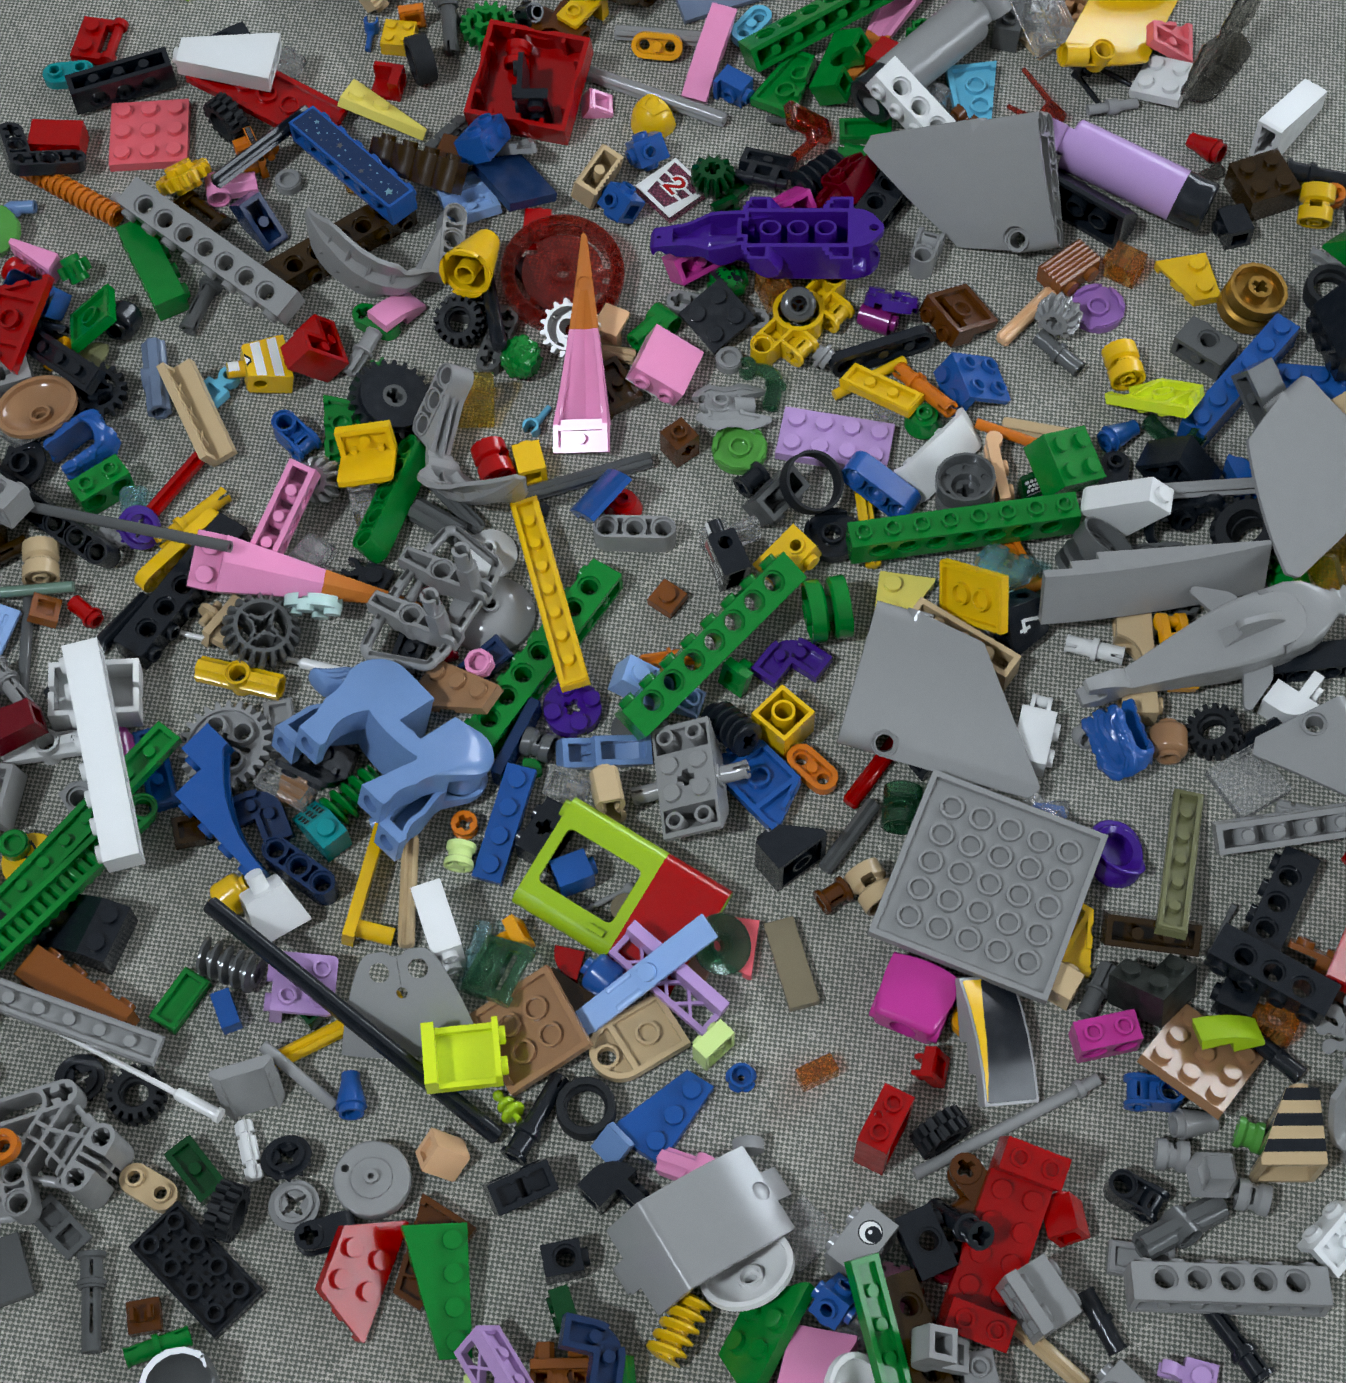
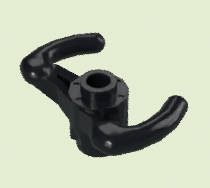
M1214 493L1194 499H1173L1171 514L1158 521L1169 522L1173 529L1185 531L1196 523L1198 515L1212 508H1215V514L1217 511L1222 512L1225 502L1220 494ZM1156 522L1144 527L1143 531L1148 543L1159 542L1154 531Z

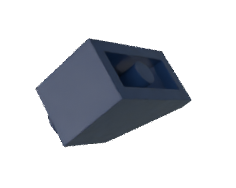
M260 191L249 192L229 206L242 228L266 252L288 238L287 233Z

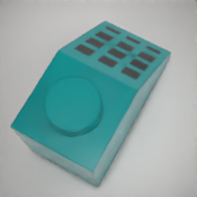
M316 801L291 819L328 863L352 845L349 832L328 808Z

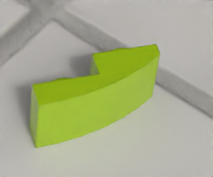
M1212 1015L1192 1018V1027L1202 1050L1231 1044L1233 1051L1236 1052L1265 1045V1040L1255 1018L1240 1015Z

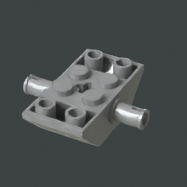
M708 716L654 729L651 734L657 779L654 783L631 787V793H635L631 794L634 805L639 806L640 804L659 800L663 840L665 842L722 829L729 813L726 783L750 779L751 773L747 772L750 771L748 761L744 759L739 762L723 765V757Z

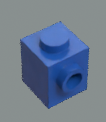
M583 848L549 861L553 880L559 894L564 897L596 886L594 876L598 874L596 863L592 856L587 858Z

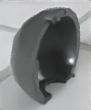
M182 1346L168 1348L154 1356L142 1371L139 1383H220V1379L213 1362L204 1352Z

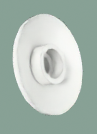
M493 529L482 530L472 535L487 548H492V552L500 557L503 562L500 577H504L514 568L518 552L515 542L509 535ZM471 550L472 558L476 560L480 576L482 578L487 577L491 565Z

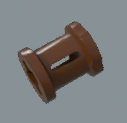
M841 876L834 879L835 882L823 890L817 889L813 892L815 901L826 915L831 914L832 909L844 901L850 902L854 899L851 889Z

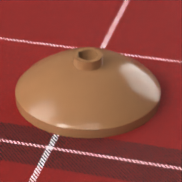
M54 375L36 376L17 383L0 398V430L10 437L26 440L42 438L56 432L62 427L63 423L70 420L77 408L78 396L75 388L68 380Z

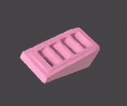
M10 238L8 243L14 256L22 259L24 264L33 266L36 269V273L40 276L44 274L51 275L55 279L53 284H56L60 278L57 270L62 268L58 253Z

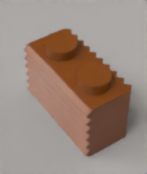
M1077 239L1038 266L1036 280L1044 288L1050 287L1052 290H1055L1056 295L1063 292L1064 296L1069 297L1077 291L1082 283L1084 284L1085 281L1089 283L1097 277L1101 258L1085 242Z

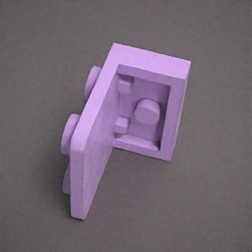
M283 951L335 993L338 972L337 957ZM268 965L267 981L273 982L272 993L265 992L263 1011H269V1022L281 1023L282 1013L320 1017L331 1016L329 1012L272 966Z

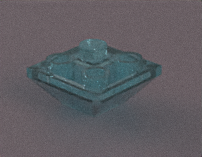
M988 544L976 556L973 566L1009 575V591L1030 583L1042 568V565L1036 563V559L1029 555L1020 554L1018 556L1009 552L1010 549L1002 544Z

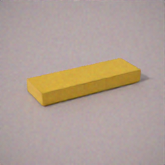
M854 363L839 379L840 387L908 419L924 402L923 393L857 363Z

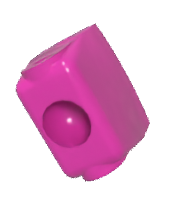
M894 952L872 1003L869 1016L873 1017L877 1024L921 1043L937 1044L957 1001L955 978L957 977L926 960Z

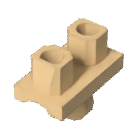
M233 594L223 607L219 601H215L213 605L208 603L201 604L198 610L202 617L198 623L204 627L202 630L204 635L201 641L202 645L209 648L211 644H214L226 650L228 646H223L222 643L225 636H222L220 633L221 627L224 626L222 619L223 616L227 615L228 607L230 605L235 606V601L240 597Z

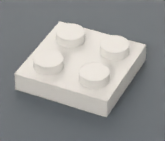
M1151 54L1149 60L1143 64L1129 89V97L1179 108L1199 72L1198 64Z

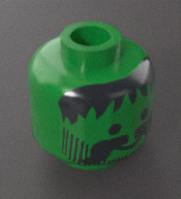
M729 263L711 271L709 276L710 282L707 283L708 288L717 279L721 278L738 298L746 293V287L749 286L745 270L734 263Z

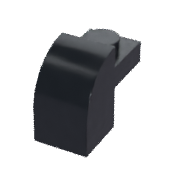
M609 1161L597 1165L577 1184L578 1193L600 1215L619 1197L631 1208L637 1202L650 1195L641 1184L633 1185L638 1179L637 1170L631 1165L620 1161Z

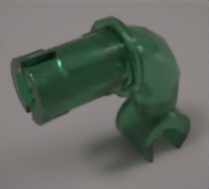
M749 356L741 358L742 367L749 368H738L739 376L744 380H751L756 376L764 378L766 380V392L762 408L767 412H777L782 392L787 387L783 376L779 370L771 365L756 363Z
M1154 414L1146 417L1140 425L1154 440L1178 437L1174 434V430L1166 428ZM1191 428L1187 435H1193L1199 444L1203 446L1207 436L1199 438L1195 436L1199 428Z

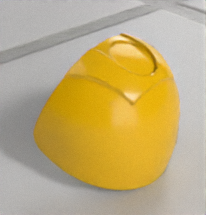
M646 94L637 101L631 115V129L634 134L645 130L647 133L658 131L665 138L674 131L676 127L675 118L671 109L662 99L654 94Z

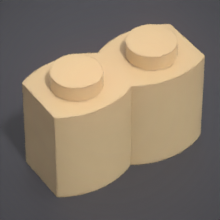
M610 764L598 765L589 773L594 808L615 821L622 823L626 820L627 814L618 768Z

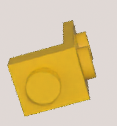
M570 0L557 13V19L575 30L591 15L603 21L609 15L608 0Z

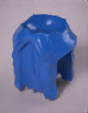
M89 409L71 418L69 422L63 423L62 427L53 436L48 437L44 441L43 446L46 451H49L51 460L54 463H58L85 442L94 439L93 445L61 466V470L65 473L66 477L72 480L113 454L118 455V450L122 443L114 429L106 425L100 412L97 409Z
M1132 698L1123 701L1122 708L1113 703L1107 707L1108 712L1104 708H1099L1092 712L1093 718L1089 716L1081 720V728L1089 739L1093 754L1096 755L1098 770L1114 781H1120L1125 777H1132L1146 769L1148 764H1153L1155 747L1147 737L1145 726L1141 722V716L1138 714L1136 703Z

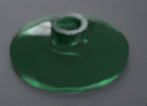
M717 913L706 917L718 938L695 955L697 961L706 971L714 975L727 976L738 972L747 963L751 952V941L747 929L737 918L729 914ZM715 941H718L720 943V951H717L715 949Z

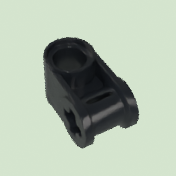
M1126 1169L1114 1171L1103 1187V1193L1107 1201L1147 1225L1158 1222L1157 1215L1163 1203L1168 1202L1170 1194L1162 1187L1148 1182ZM1113 1182H1123L1127 1187L1128 1193L1122 1194L1116 1191Z
M344 1210L300 1223L294 1232V1240L299 1252L307 1257L328 1253L338 1226L356 1225L353 1213L350 1210ZM312 1233L314 1236L313 1244L307 1245L305 1241L307 1239L306 1234Z

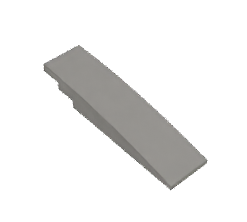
M1271 540L1096 552V559L1070 561L1069 569L1043 570L1038 615L1040 624L1107 619L1199 605L1189 593L1193 586L1228 591L1237 597L1257 592L1265 588L1272 542Z

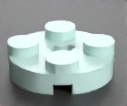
M299 592L284 595V608L292 607L291 612H289L291 616H302V613L312 614L311 618L316 620H329V616H341L343 599L338 600L337 596L308 592V595L302 596V598H298Z

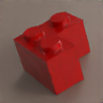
M313 314L293 333V336L280 347L284 364L288 370L327 383L349 364L335 322Z

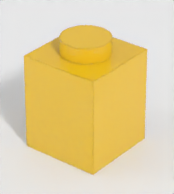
M539 439L533 441L525 440L511 445L517 475L526 477L527 486L548 480Z

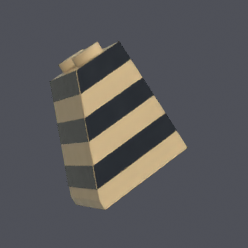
M1298 1083L1285 1088L1272 1108L1260 1150L1256 1154L1250 1169L1249 1180L1252 1183L1315 1182L1327 1167L1328 1158L1319 1087L1309 1088L1308 1084Z

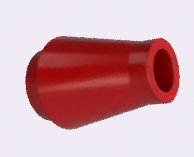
M1194 132L1189 135L1186 141V147L1193 150L1209 164H1219L1224 159L1228 148L1222 139L1199 135Z

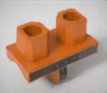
M250 126L243 128L245 136L232 141L236 155L257 141ZM279 145L245 169L244 173L255 171V174L260 172L262 179L270 177L266 168V159L273 161L276 158L275 155L279 151Z

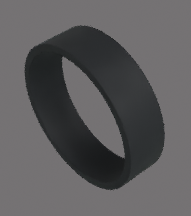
M806 450L791 457L784 464L780 473L779 484L782 496L791 508L805 515H816L832 508L839 501L843 493L844 479L839 465L830 455L819 450ZM799 457H812L819 460L827 467L832 476L833 494L831 500L824 508H811L804 505L796 498L791 489L790 470L793 463Z

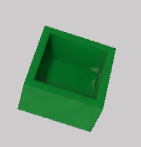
M1085 425L1043 434L1023 448L1043 496L1083 491L1084 488L1092 486L1106 477Z

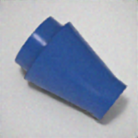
M1132 419L1123 423L1103 426L1097 434L1099 446L1105 452L1119 450L1133 437L1140 434L1139 424Z
M347 1070L341 1073V1083L335 1109L339 1112V1117L344 1120L360 1119L364 1116V1111L367 1109L360 1081V1073L355 1070Z

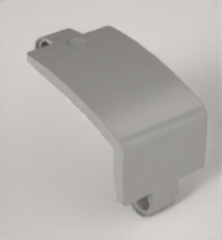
M740 1146L640 1200L607 1229V1233L623 1258L612 1270L628 1296L642 1289L656 1313L661 1315L699 1285L791 1233L795 1229L794 1224L779 1201L785 1197L790 1198L792 1193L775 1167L760 1173L745 1148Z

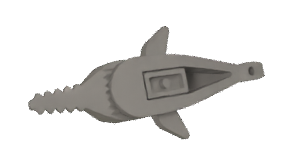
M1301 580L1286 581L1239 598L1228 591L1193 586L1189 591L1190 596L1206 609L1208 613L1196 619L1125 668L1108 670L1085 679L1082 682L1084 686L1076 689L1075 694L1081 707L1088 708L1108 704L1128 694L1200 687L1242 679L1243 708L1249 712L1255 707L1271 684L1274 667L1285 664L1293 658L1312 650L1324 639L1338 617H1345L1346 585L1343 584L1340 590L1335 588L1327 590Z

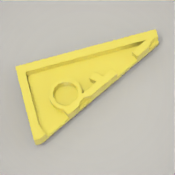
M353 79L339 98L338 107L419 140H424L427 132L425 127L358 80Z
M880 571L875 607L878 600L906 609L913 608L920 597L924 598L929 591H932L935 578Z

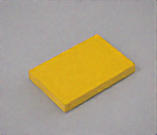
M949 558L941 559L939 562V607L970 626L999 635L1008 633L1009 575Z

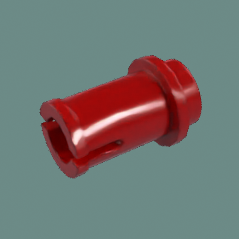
M80 595L73 596L67 603V609L79 617L86 628L95 629L102 624L104 620L102 611L98 607L93 608Z

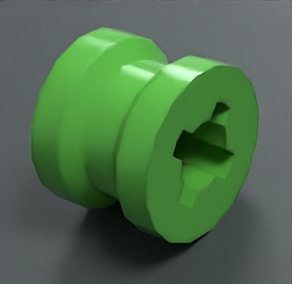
M1240 1115L1234 1130L1231 1146L1236 1148L1243 1146L1248 1148L1251 1153L1258 1154L1264 1138L1266 1123L1260 1121L1257 1123L1249 1122L1247 1117Z

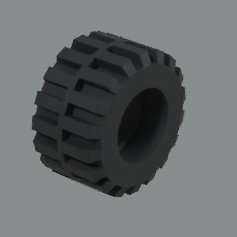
M1245 495V499L1242 500L1240 497L1234 498V503L1230 505L1227 502L1223 505L1224 510L1222 512L1217 511L1215 514L1217 521L1211 522L1210 527L1213 531L1210 532V539L1213 542L1212 544L1238 542L1241 535L1253 527L1263 528L1258 537L1252 541L1270 540L1257 497L1254 499L1252 495ZM1273 546L1271 547L1267 571L1273 568L1271 565L1274 562L1279 564Z

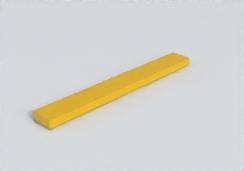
M537 495L516 503H509L561 691L564 693L591 685Z

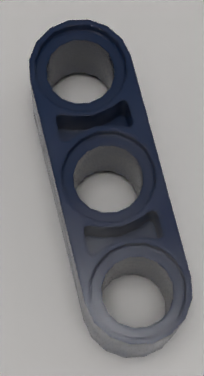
M272 836L264 841L261 851L271 871L278 874V876L319 905L328 906L337 901L340 891L331 871L283 837ZM276 851H284L280 857H271ZM300 867L307 868L303 874H294L295 870ZM322 884H330L326 891H317L318 887Z

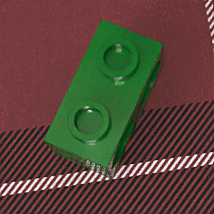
M116 454L67 482L70 492L81 510L94 514L101 513L137 491L130 472Z

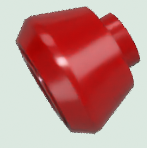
M623 489L604 510V514L641 515L643 507L640 499L632 491Z

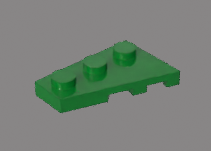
M798 51L785 58L749 98L751 106L793 121L816 66L815 56Z
M323 394L325 456L329 457L330 461L338 462L336 469L338 471L341 456L334 437L335 427L359 424L360 421L359 419L352 420L351 417L354 411L347 408L350 403L349 400Z

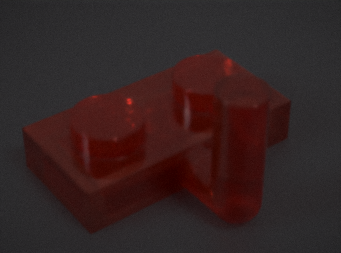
M789 100L783 106L787 126L794 131L804 134L806 137V141L790 155L797 157L796 162L816 147L817 141L826 145L832 140L829 119L792 100Z

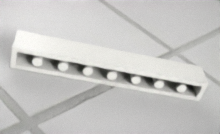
M97 637L61 646L63 657L59 658V664L62 674L67 675L68 683L64 684V691L68 702L72 701L73 710H69V717L72 727H77L78 736L74 737V744L78 755L82 754L83 763L79 764V770L83 782L87 781L89 789L84 791V797L88 809L92 808L94 817L89 819L93 836L98 837L99 845L94 847L97 861L99 864L103 863L109 873L146 864L103 648Z

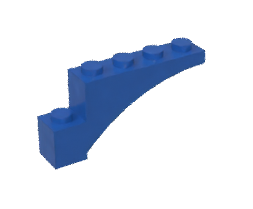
M207 723L181 748L188 755L185 761L197 773L174 794L181 801L178 807L190 819L195 816L201 822L197 827L209 839L213 836L216 837L221 843L217 848L229 860L235 857L241 865L237 869L244 876L249 871L260 868L264 876L268 878L271 874L257 859L247 843L234 808L230 762L231 754L235 749Z

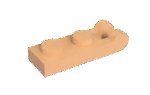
M990 431L986 435L983 454L984 458L991 463L995 470V502L1014 500L1013 484H1008L1007 476H1009L1007 460H1002L1001 455L1003 436L998 431Z

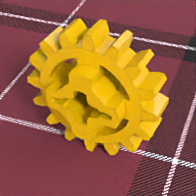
M188 157L167 167L164 170L166 175L160 177V180L155 182V186L163 196L171 195L175 192L178 196H181L203 184L201 178L206 177L208 173L212 172V168L206 158L202 157L191 162Z

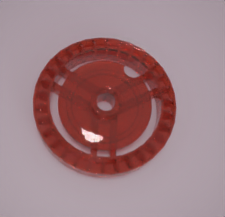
M555 214L530 222L514 235L506 247L502 258L501 282L506 301L522 321L541 331L544 329V324L540 321L547 317L545 310H552L555 301L563 304L564 298H568L573 303L580 238L583 232L587 235L588 241L603 254L609 269L603 268L598 253L588 244L595 297L598 293H604L596 302L597 314H600L605 303L614 306L618 304L624 287V262L619 247L605 229L595 222L580 216ZM532 244H535L538 252L532 255L527 254L522 266L523 285L530 296V300L527 301L518 288L515 275L520 258ZM560 271H566L567 273H569V275L564 278L559 277L556 274ZM603 278H610L609 283L602 284ZM538 304L539 306L543 307V309L540 310L536 308L535 305ZM570 324L565 328L566 335L569 333Z

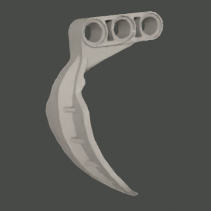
M458 203L448 204L437 219L435 236L416 267L407 271L397 263L380 259L364 250L332 221L316 213L310 207L304 213L310 244L321 265L341 284L358 294L370 298L405 294L415 289L424 281L445 285L439 274L440 261L449 250L463 242L466 235L467 212L465 208ZM448 216L453 217L456 222H452ZM445 240L451 242L454 247L447 245Z
M447 362L441 364L413 421L412 428L414 434L426 446L425 467L419 471L417 480L426 487L436 489L446 499L471 505H487L497 502L516 503L524 500L529 492L525 476L512 474L487 480H472L461 472L459 463L454 460L451 451L463 404L474 382V374L467 367Z

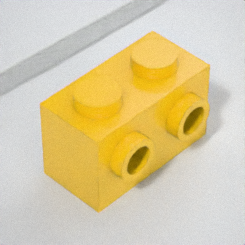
M792 524L752 565L759 572L762 569L759 564L772 553L776 556L784 551L804 573L806 570L813 569L818 564L822 553L800 529ZM765 578L774 587L773 582L769 578Z

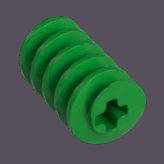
M367 764V770L363 768L357 770L358 778L353 775L347 778L349 786L341 782L338 785L339 793L335 790H330L328 793L330 801L325 797L319 799L321 805L328 808L339 821L347 826L350 824L347 816L349 813L356 818L359 817L357 810L359 805L357 803L361 785L379 777Z

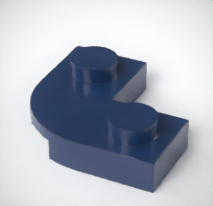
M254 789L233 796V804L241 828L256 822L263 842L272 836H280L286 840L296 837L284 805L274 795Z
M566 1312L562 1315L558 1349L589 1356L586 1383H622L626 1358L625 1347H621L617 1336L609 1329L610 1325L598 1319Z

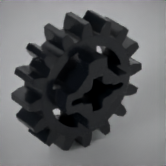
M102 362L99 368L107 374L92 396L74 384L72 385L78 396L76 410L78 409V412L81 413L89 409H97L105 421V414L109 413L115 417L114 410L116 408L124 409L122 401L128 400L126 391L129 389L123 373H117L114 365L107 369L105 362ZM107 379L112 381L116 387H113L112 383H108ZM80 396H82L83 399L88 400V404L85 403V402L80 398Z

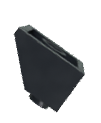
M779 824L772 830L768 828L756 839L755 866L774 889L779 892L823 859L826 853L827 833L824 829Z

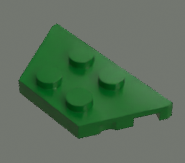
M802 1282L786 1286L769 1303L756 1309L740 1312L718 1353L736 1383L769 1382L812 1300L811 1293L815 1287L811 1283Z

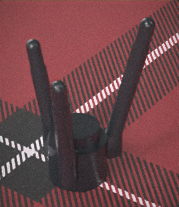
M1113 66L1104 67L1100 71L1128 87L1132 85V82L1110 71ZM1070 67L1073 70L1071 77L1080 83L1095 104L1101 103L1097 95L1083 79L1084 76L1090 77L1094 72H1090L1085 67Z

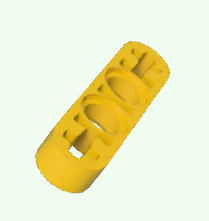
M214 508L206 509L183 532L197 534L198 529L205 530L219 512ZM170 541L137 572L134 583L146 593L153 592L192 545Z

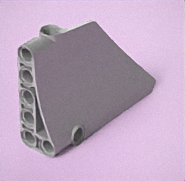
M877 600L837 743L929 771L935 769L964 781L1020 797L1029 798L1035 794L1040 788L1039 782L985 644L972 636L933 619V614L912 608L906 609ZM883 734L889 735L893 739L892 747L888 750L878 749L875 744L877 737Z

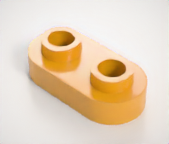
M641 31L634 36L631 48L633 53L639 58L673 61L681 55L683 42L678 35L673 33ZM647 40L650 44L649 48H643L641 41ZM667 42L674 43L675 49L673 51H669L666 48Z

